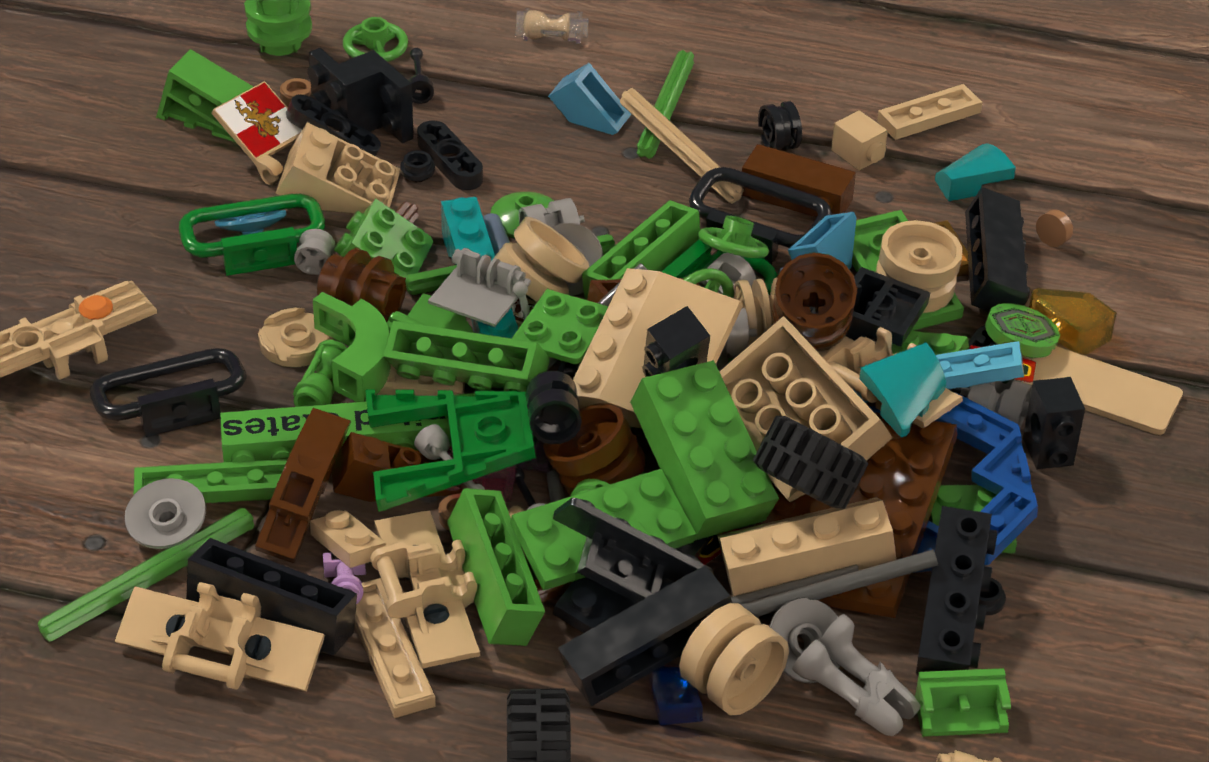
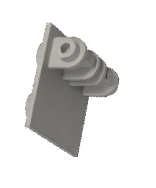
M468 248L456 249L452 256V263L457 264V267L429 298L428 303L495 327L519 298L513 292L514 284L522 281L529 286L531 280L525 278L526 273L522 272L521 268L517 265L513 266L501 262L497 258L491 261L488 255H483L480 258L479 253L473 252Z

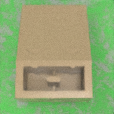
M307 122L289 151L276 194L301 193L309 195L317 200L321 210L346 213L360 211L364 213L375 199L390 208L400 168Z

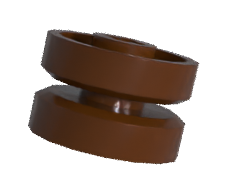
M599 403L581 408V428L574 438L561 444L544 443L543 445L545 455L553 469L558 472L560 482L569 497H571L575 486L582 480L598 479L613 484L638 476L643 472L646 463L644 451L636 436L632 434L622 410L613 404Z

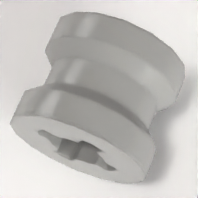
M309 229L303 232L299 239V247L294 256L296 266L307 274L319 275L326 260L334 252L335 241L333 237L321 229Z

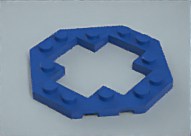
M962 396L963 402L935 421L957 424V439L988 454L971 472L972 482L996 494L980 511L992 514L990 529L998 530L994 555L986 554L984 565H989L1037 517L1038 505L1031 485V475L1026 453H1024L1019 424ZM876 406L869 407L873 412H881ZM928 521L917 554L929 550H934L935 552L939 526ZM932 567L917 572L932 571Z

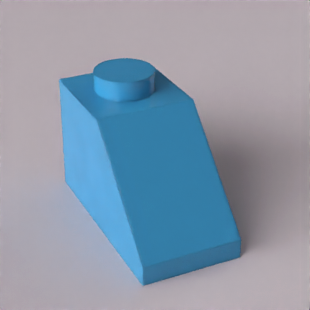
M590 63L562 78L548 96L569 122L611 135L618 133L631 116V113L621 105L620 99Z
M848 212L825 216L788 249L791 260L799 255L815 252L831 255L850 269L856 228L855 213Z

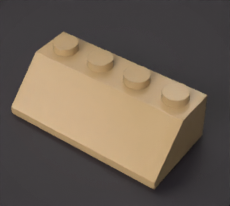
M879 498L851 503L845 509H825L717 535L733 597L856 564L859 570L896 560L893 530L884 502Z

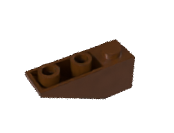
M351 432L341 447L332 470L333 492L368 502H376L373 472L443 461V459L431 460L412 448L402 447L375 437ZM462 484L424 497L460 494L462 492Z

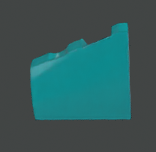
M986 143L937 172L935 182L948 201L970 198L977 195L983 184L1014 179L1016 167L999 148Z
M927 343L861 367L859 377L863 384L882 403L881 417L900 437L908 435L912 422L918 415L923 417L929 409L930 402L938 399L944 392L947 383L940 362Z

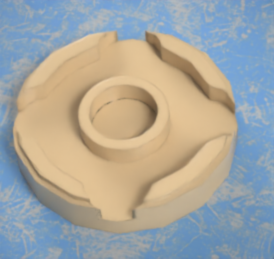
M296 307L280 310L270 315L264 321V326L261 330L259 329L258 333L262 354L269 361L286 367L310 365L319 343L325 340H334V338L314 328V314L305 313V308Z

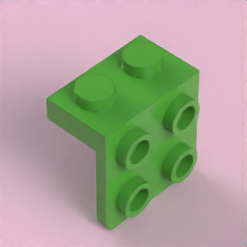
M375 199L364 213L357 211L346 226V229L351 231L350 234L345 233L341 237L334 251L339 256L344 257L350 250L359 248L367 251L371 260L377 256L388 258L394 265V273L405 278L407 275L419 272L433 244V239L422 229Z
M546 289L512 339L537 342L549 357L571 364H579L582 362L608 306Z

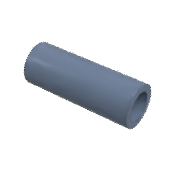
M490 213L485 215L483 219L496 256L503 245L510 241L500 217L497 214Z

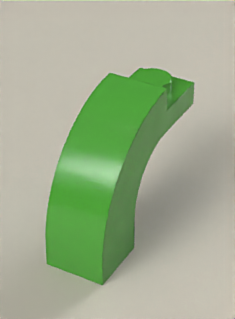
M324 292L320 293L313 299L314 328L349 346L332 360L333 389L355 402H366L365 390L375 389L377 395L384 387L390 374L391 364L383 357L389 337L388 324L382 314L363 299L350 306Z

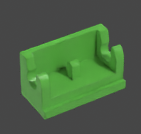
M1004 668L919 672L915 698L921 706L917 714L922 737L1008 733L1009 721L1006 709H1011V701Z

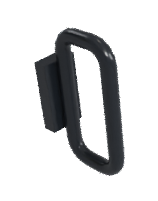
M719 167L707 171L700 178L689 198L690 207L699 210V217L706 220V227L724 229L723 224L726 216L736 215L709 207L703 203L712 185L720 181L730 182L816 211L818 216L809 231L825 216L832 215L828 203L818 196L727 167ZM751 221L754 223L751 236L767 245L769 253L763 259L767 260L771 265L778 256L779 245L791 248L805 235L790 234Z
M220 348L206 349L103 375L96 379L90 387V398L98 414L108 420L120 421L140 417L142 430L145 436L149 437L221 419L219 397L240 389L246 380V371L240 359L232 351ZM213 363L224 364L231 375L229 378L214 382L212 378L137 397V402L124 405L110 404L105 394L107 390L114 387Z

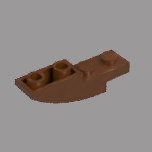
M316 408L311 410L293 446L269 503L270 509L256 542V551L295 563L320 496L324 494L351 420Z

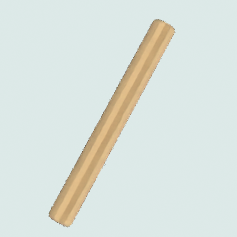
M630 88L622 93L621 105L696 174L702 177L707 171L720 167L639 92ZM720 181L712 185V188L731 204L739 201L744 192L742 186L726 181Z

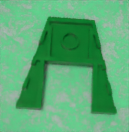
M375 389L365 390L370 428L448 416L454 458L373 472L378 512L536 458L525 392L475 391L476 396H454L453 390H438V396H417L414 390L396 389V395H376Z

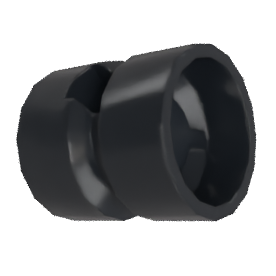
M547 371L534 377L526 390L529 425L532 434L538 440L547 444L568 442L577 435L582 422L575 382L569 375L560 371Z

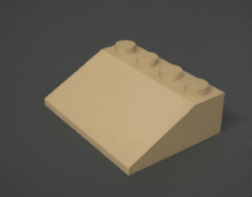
M627 268L573 378L578 392L580 409L599 403L613 404L622 410L630 427L642 428L630 402L641 379L645 378L642 366L644 365L647 329L688 306L710 334L707 362L714 360L716 364L743 307L742 303L734 298L660 271Z
M785 316L719 371L756 451H758L775 416L789 417L860 454L866 461L893 438L881 419ZM768 474L771 482L789 502L805 495V493Z

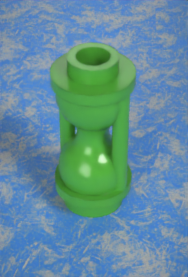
M325 340L319 343L312 362L302 380L294 389L295 407L331 404L332 396L335 392L333 389L332 360L347 349L343 343L335 340Z

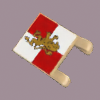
M264 81L214 108L211 113L253 161L262 180L266 184L271 185L278 181V175L283 172V166L279 161L270 156L293 144L302 129L287 119L286 111L288 107Z

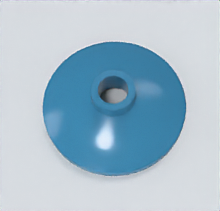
M276 210L220 219L215 221V226L225 230L242 232V235L264 232V228L277 223L287 213L286 210Z

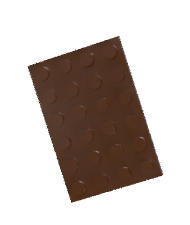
M874 412L881 419L893 438L867 460L868 466L848 504L872 498L883 500L893 530L896 560L918 553L958 435L957 424L934 421L925 428H921L912 423L908 435L900 437L881 417L880 413ZM772 483L779 499L766 520L756 523V526L833 507L807 494L789 502ZM910 574L819 599L818 601L826 604L828 607L895 618Z

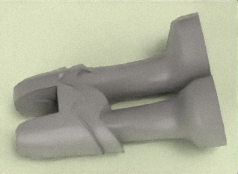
M842 614L829 626L820 641L818 639L814 640L803 651L792 670L800 677L817 681L847 700L856 709L855 716L860 717L862 721H865L882 734L895 736L903 728L902 718H913L920 710V703L898 681L890 669L887 670L881 662H879L878 667L858 652L852 644L855 625L849 617ZM832 661L836 662L842 668H844L853 676L862 681L865 684L864 687L861 688L850 678H848L845 674H843L832 663Z

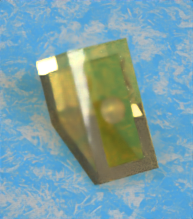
M1044 288L1032 290L1029 308L1039 311L1057 326L1060 333L1058 342L1068 350L1085 356L1111 341L1117 312L1091 293Z

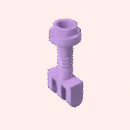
M331 552L323 553L324 578L336 577L331 584L357 593L356 604H358L363 597L362 582L354 575H366L365 564L349 568L340 559H333Z

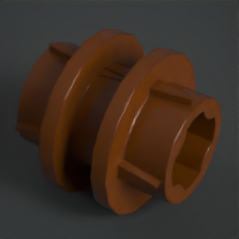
M354 248L344 257L334 254L326 260L318 278L317 295L324 292L350 306L363 299L374 306L387 322L390 315L400 311L406 293V278L394 273V265L390 259L377 256L371 260L367 251Z

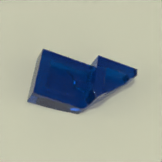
M662 666L649 674L654 705L660 725L703 721V706L698 691L681 677L679 666L671 668Z

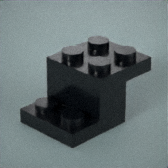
M322 48L309 52L307 73L311 82L310 97L369 132L384 127L387 133H391L402 144L414 139L412 83L377 52L372 50L340 64Z
M861 267L854 277L857 295L850 329L845 336L854 341L862 336L875 342L877 340L876 332L878 328L882 327L891 332L892 344L902 347L927 307L931 293Z

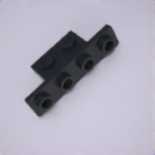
M573 497L554 511L553 520L586 536L577 573L636 603L658 592L663 576L676 582L683 576L705 565L697 557L684 554L666 545L662 539L649 536L635 529L626 520L608 515L595 508L587 500ZM707 566V568H708V569L711 571V573L713 574V569H712L711 567Z

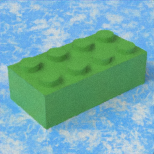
M712 360L642 378L630 403L660 469L665 474L696 533L694 541L765 521L779 497L768 474L759 469L753 461L757 453L756 448L715 361Z

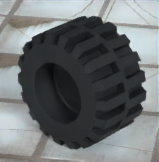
M775 416L753 459L759 469L833 508L845 509L868 466V462L860 454L786 416Z
M565 688L510 690L507 696V762H571L570 698Z

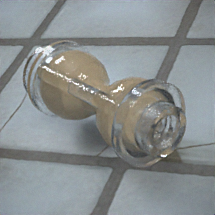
M525 8V11H517L515 37H524L523 41H528L529 38L559 37L565 41H576V44H581V38H588L589 18H582L583 11H578V13L570 12L564 15H547L538 10L530 11V8Z

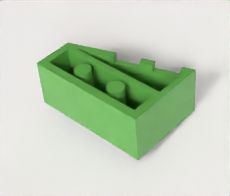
M190 49L168 72L156 118L166 120L168 117L181 120L184 121V127L194 129L196 126L212 130L213 136L235 142L211 112L214 108L253 88V86Z

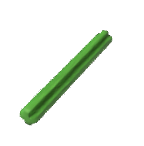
M681 50L677 53L654 105L669 121L694 65V54L691 51L685 52ZM646 127L637 144V154L639 157L645 156L650 159L655 156L661 141Z

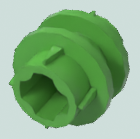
M246 0L244 3L246 17L248 18L246 21L247 34L255 43L260 45L261 52L276 56L297 52L301 47L302 41L309 37L312 31V21L309 15L311 11L310 0Z

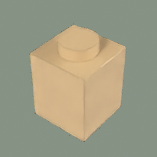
M859 110L834 123L831 150L860 171L885 157L888 130Z

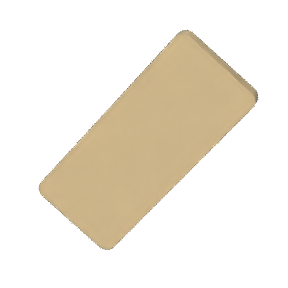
M1057 346L1046 357L1029 358L1022 356V358L1036 362L1033 381L1071 377L1085 407V411L1155 435L1165 433L1182 399L1183 391L1176 386Z

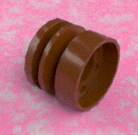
M814 252L797 256L786 263L777 276L772 310L773 323L775 324L785 316L817 352L829 350L840 343L850 329L857 295L854 275L843 262L831 255ZM809 307H815L816 313H810Z

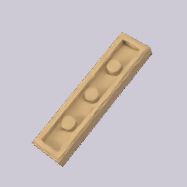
M381 578L362 582L363 597L356 604L355 628L394 718L436 707L435 695L401 619L392 618L388 615L386 609L388 598Z

